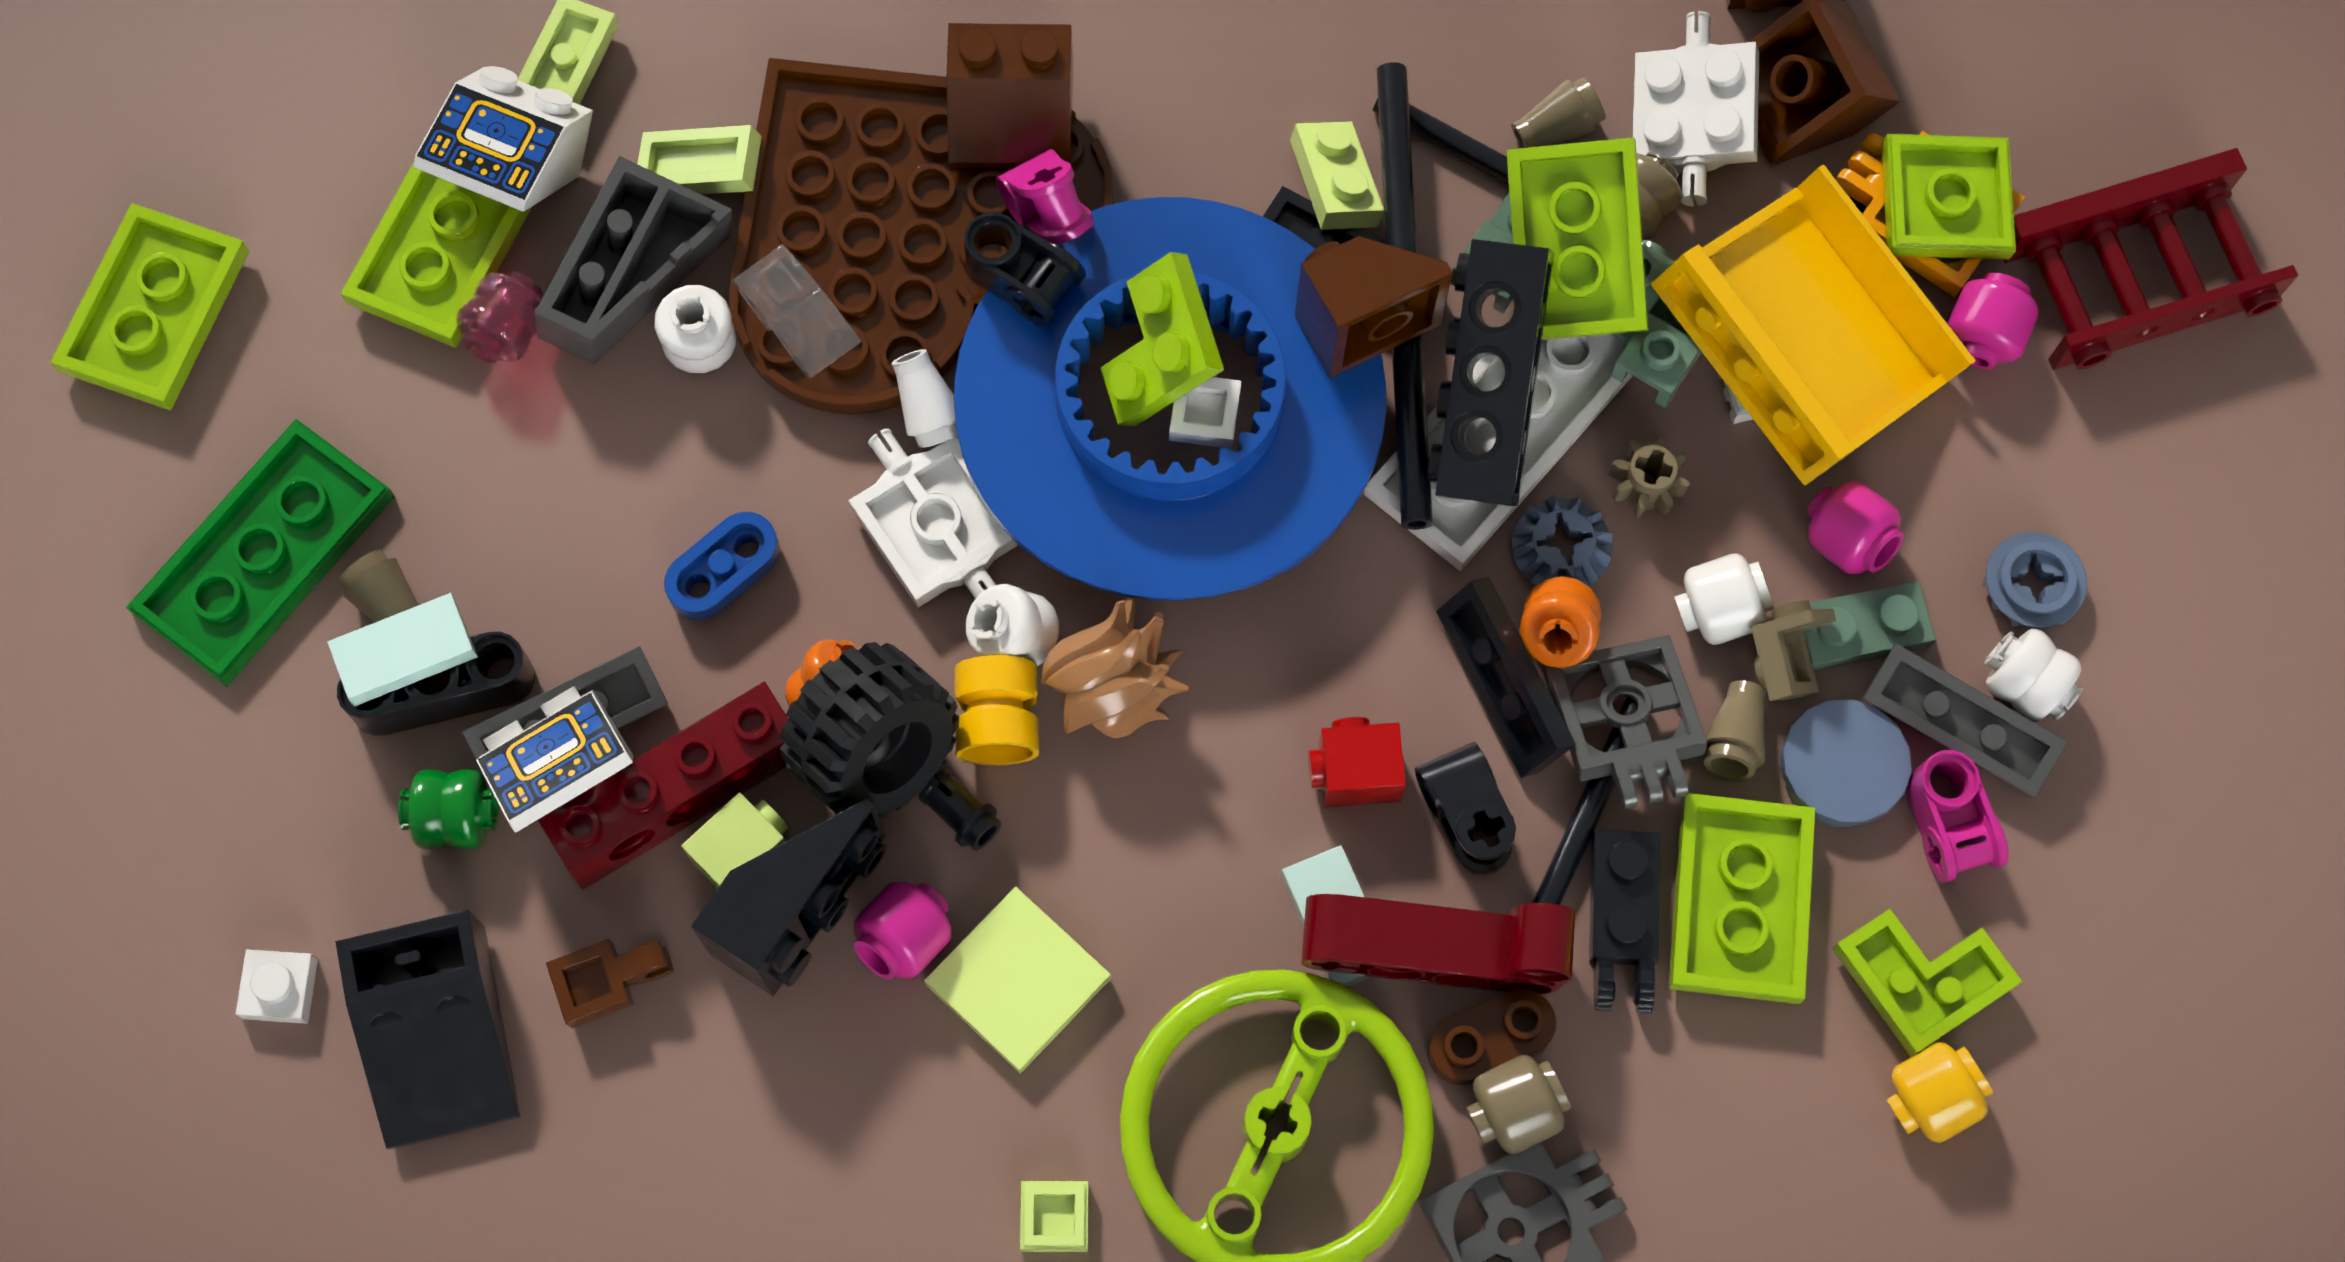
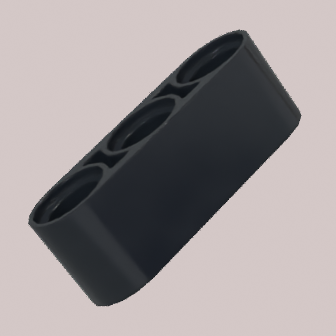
M500 631L487 632L470 636L478 656L477 658L437 673L451 674L448 686L437 694H424L426 683L435 676L432 675L387 693L384 701L372 710H361V704L354 706L349 701L340 679L337 685V699L341 708L365 733L374 736L389 735L517 703L531 692L535 683V670L519 642L511 635ZM502 658L514 659L513 668L506 676L500 679L487 678V672L495 661Z

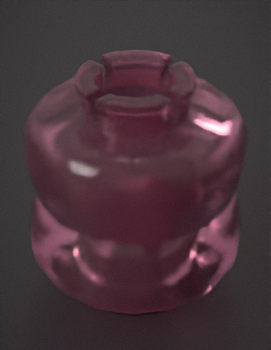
M513 271L507 275L492 272L479 281L474 297L459 309L456 319L457 327L464 336L462 338L464 347L467 350H471L473 345L475 346L471 354L487 363H496L497 360L514 362L525 355L530 345L531 337L537 334L534 313L543 296V292L538 285H534L532 289L529 288L534 283L533 280L519 272Z

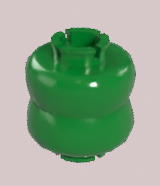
M431 769L421 770L413 778L410 790L402 789L400 792V799H406V801L399 800L398 818L401 830L410 829L413 842L421 849H438L448 845L460 849H475L482 845L487 828H490V830H496L499 803L491 788L487 790L485 778L477 770L463 769L451 773Z

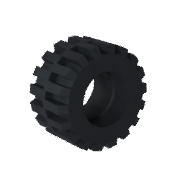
M876 642L865 643L859 650L852 647L842 652L839 659L834 662L829 660L819 668L820 672L812 680L808 679L800 689L802 693L796 701L791 703L786 713L789 720L781 728L780 739L784 743L780 747L782 759L787 763L786 767L835 814L846 810L864 799H868L875 804L881 819L886 817L893 809L898 811L909 804L910 799L916 794H920L933 776L940 772L946 763L944 761L946 755L952 751L956 741L953 734L959 728V716L955 713L958 708L956 701L949 695V692L903 651L888 643L882 646Z

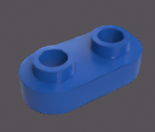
M735 513L723 520L669 566L664 579L666 595L675 611L683 617L692 620L711 618L720 613L767 574L776 564L780 551L779 541L772 524L765 517L757 513ZM753 542L759 545L757 553L751 557L744 558L737 554L740 546L745 543ZM705 582L710 585L709 592L701 598H694L689 595L691 587L696 583Z

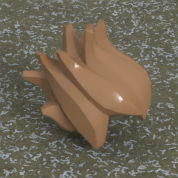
M1127 596L1126 600L1115 603L1112 613L1104 622L1062 639L1051 649L1044 661L1041 683L1049 685L1065 695L1064 730L1066 734L1083 726L1093 724L1104 735L1116 739L1130 735L1147 722L1169 720V716L1158 706L1170 695L1189 692L1191 687L1167 674L1169 667L1182 655L1183 651L1175 649L1159 652L1162 626L1164 624L1163 612L1155 611L1153 619L1144 628L1135 630V599Z

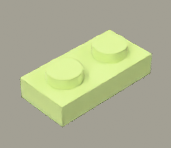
M557 0L518 80L539 89L551 88L563 91L572 97V102L580 105L619 26L615 13L578 0Z
M1352 121L1295 124L1290 142L1321 230L1379 227L1384 208Z

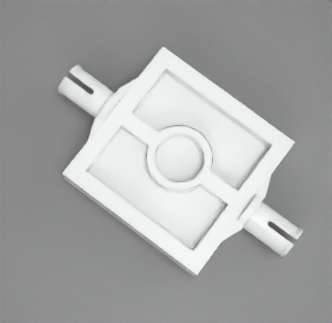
M1698 11V20L1695 12H1690L1686 15L1685 46L1672 50L1635 53L1633 137L1636 139L1637 153L1645 156L1648 152L1659 154L1663 157L1659 163L1661 166L1668 160L1678 173H1683L1681 203L1690 207H1694V197L1698 206L1707 203L1706 183L1708 171L1715 170L1726 164L1757 162L1759 51L1756 42L1726 45L1710 44L1711 15L1704 11Z
M889 428L880 431L882 441L877 434H874L869 439L868 445L880 459L886 471L873 486L848 501L852 512L916 606L919 608L947 589L962 586L963 584L967 586L975 599L990 586H995L996 584L986 570L994 560L1012 550L1018 544L1001 528L984 505L972 483L963 460L959 440L956 436L939 444L930 451L907 456Z

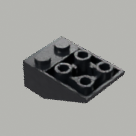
M864 799L730 870L691 925L708 953L773 997L782 984L788 987L792 986L810 961L811 953L806 950L821 929L827 933L831 931L843 916L849 903V899L844 897V895L858 876L864 879L868 878L885 854L886 845L882 841L886 836L875 804L868 799Z
M469 909L335 941L346 1006L386 1149L390 1150L520 1117L486 929Z

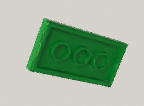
M295 419L125 608L227 687L390 503L395 495L389 487L299 420Z

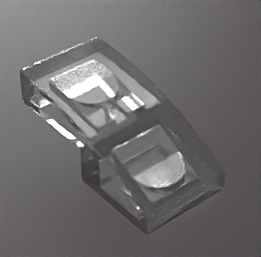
M783 244L732 280V283L768 332L770 330L774 332L808 380L862 342L820 286Z

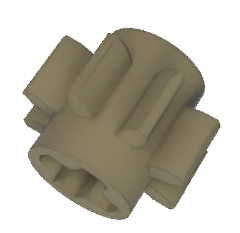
M1659 438L1655 445L1641 447L1635 440L1630 441L1626 450L1628 461L1622 459L1614 460L1609 475L1615 479L1623 480L1616 488L1612 499L1614 502L1625 500L1631 507L1635 508V518L1639 519L1644 511L1657 509L1665 517L1669 515L1673 506L1670 495L1684 497L1690 482L1676 476L1682 469L1686 456L1684 454L1674 456L1668 449L1664 448L1663 438ZM1644 472L1655 475L1654 484L1644 482Z

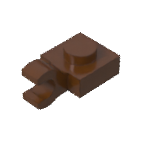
M606 939L546 962L565 1024L571 1028L634 1005L628 986L654 981L674 973L667 948H661L658 940L648 942L618 955L614 943Z

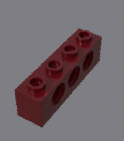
M764 681L633 759L632 764L541 817L538 821L567 870L584 890L728 803L739 792L743 794L786 768L787 763L782 759L780 747L784 743L780 739L782 726L789 718Z

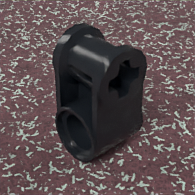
M987 212L977 216L969 223L965 231L966 269L970 278L977 285L984 287L1009 303L1017 312L1038 325L1050 326L1056 317L1055 307L1071 285H1080L1086 277V271L1081 263L1069 252L1056 244L1043 240L1013 221L1009 216L999 212ZM989 244H998L1008 250L1006 254L998 258L985 257L978 251Z
M1475 742L1469 743L1414 769L1421 793L1430 811L1440 822L1462 866L1473 873L1484 875L1497 872L1504 867L1511 857L1516 825L1497 787L1492 769L1478 744ZM1481 828L1486 836L1497 834L1495 846L1488 847L1483 839L1472 842L1474 830Z

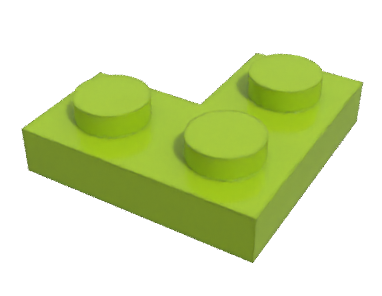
M1170 252L1126 282L1144 339L1100 367L1118 425L1137 426L1224 370L1189 257L1186 254Z
M1890 908L1838 942L1832 948L1910 1057L1916 1055L2023 982L1983 927L1929 962Z

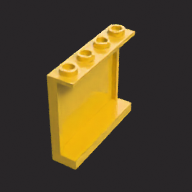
M1824 164L1818 167L1796 188L1704 247L1698 244L1682 254L1650 284L1804 486L1976 361Z

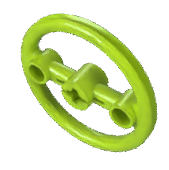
M1285 969L1256 970L1225 977L1196 990L1174 1006L1151 1030L1135 1056L1124 1086L1120 1112L1121 1150L1128 1179L1142 1209L1167 1240L1181 1253L1196 1262H1361L1390 1238L1410 1212L1421 1192L1430 1165L1434 1138L1432 1100L1424 1071L1411 1045L1393 1021L1370 1000L1341 983L1315 974ZM1285 1000L1296 1002L1300 1006V1013L1295 1020L1291 1036L1292 1046L1273 1086L1257 1093L1247 1105L1242 1127L1245 1146L1225 1188L1217 1192L1211 1199L1204 1217L1200 1221H1192L1181 1211L1166 1190L1156 1168L1150 1144V1110L1153 1093L1161 1071L1178 1045L1191 1031L1209 1018L1232 1007L1256 1001ZM1311 1021L1326 1022L1335 1031L1337 1041L1332 1047L1325 1050L1312 1049L1301 1038L1300 1030ZM1353 1031L1360 1032L1370 1041L1385 1061L1396 1083L1402 1105L1404 1136L1401 1158L1393 1182L1379 1205L1361 1224L1345 1236L1322 1247L1299 1253L1266 1254L1256 1252L1253 1248V1240L1258 1232L1262 1216L1261 1206L1281 1163L1288 1162L1298 1156L1306 1145L1312 1123L1308 1105L1327 1064L1334 1061L1341 1053L1348 1035ZM1301 1077V1081L1289 1103L1286 1127L1294 1133L1281 1132L1276 1140H1272L1258 1173L1252 1175L1251 1172L1260 1157L1266 1140L1267 1124L1260 1118L1272 1119L1277 1111H1281L1295 1078ZM1226 1201H1239L1249 1208L1252 1213L1253 1223L1248 1230L1240 1234H1230L1219 1228L1215 1221L1214 1213L1219 1205Z

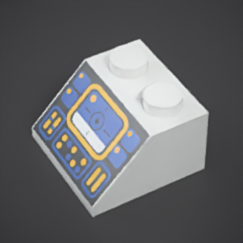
M495 66L483 67L454 84L415 155L413 167L524 212L580 176L593 110L572 102V97L563 91L551 88L539 89L518 80L517 75L508 69Z
M575 686L540 706L546 718L525 730L522 729L516 720L483 740L489 751L481 755L476 761L515 833L633 763L634 755L594 690L580 696Z

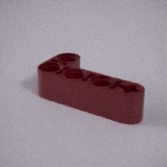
M1339 894L1310 895L1306 897L1301 965L1319 971L1360 974L1386 979L1499 992L1528 989L1540 995L1550 994L1572 979L1575 910L1557 904L1527 903L1516 906L1508 914Z

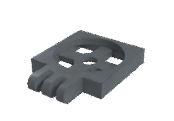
M1670 635L1596 650L1586 660L1575 666L1565 668L1545 667V676L1553 701L1576 743L1570 749V753L1580 782L1611 775L1623 809L1637 807L1638 805L1637 792L1633 783L1641 782L1649 804L1663 801V792L1659 778L1665 776L1674 798L1688 795V784L1680 760L1705 755L1707 740ZM1627 667L1639 668L1650 672L1665 683L1645 687L1641 683L1631 680ZM1600 671L1605 686L1601 696L1572 702L1571 696L1576 687L1589 675ZM1620 697H1629L1637 703L1638 709L1631 715H1620L1614 710L1613 702ZM1679 708L1681 720L1672 738L1652 742L1645 722L1649 715ZM1608 723L1612 727L1619 729L1625 748L1602 752L1585 741L1582 728Z
M1541 1142L1520 1153L1508 1154L1421 1199L1419 1202L1450 1262H1484L1494 1256L1510 1260L1511 1262H1543L1534 1246L1538 1233L1561 1221H1564L1570 1232L1569 1248L1563 1262H1603L1605 1259L1589 1230L1628 1210L1621 1197L1609 1200L1598 1209L1592 1198L1614 1186L1608 1173L1586 1184L1580 1178V1173L1593 1169L1601 1162L1595 1149L1555 1168ZM1508 1172L1532 1176L1543 1182L1550 1196L1525 1209L1519 1205H1512L1498 1177ZM1473 1191L1487 1219L1484 1223L1483 1231L1457 1244L1454 1237L1456 1210L1463 1195ZM1505 1219H1515L1522 1224L1524 1236L1518 1244L1509 1245L1500 1239L1498 1227Z

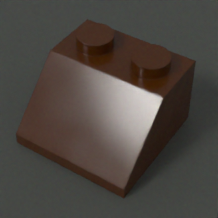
M1803 0L1749 41L1756 42L1759 51L1758 139L1771 164L1785 162L1854 136L1901 102L1854 12L1846 1Z
M948 23L946 85L949 168L1013 169L1049 149L1054 150L1062 160L1071 164L1072 26L1065 24Z
M1360 236L1341 245L1336 241L1328 242L1314 249L1306 257L1305 261L1301 263L1295 318L1327 374L1332 378L1440 326L1453 272L1445 261Z

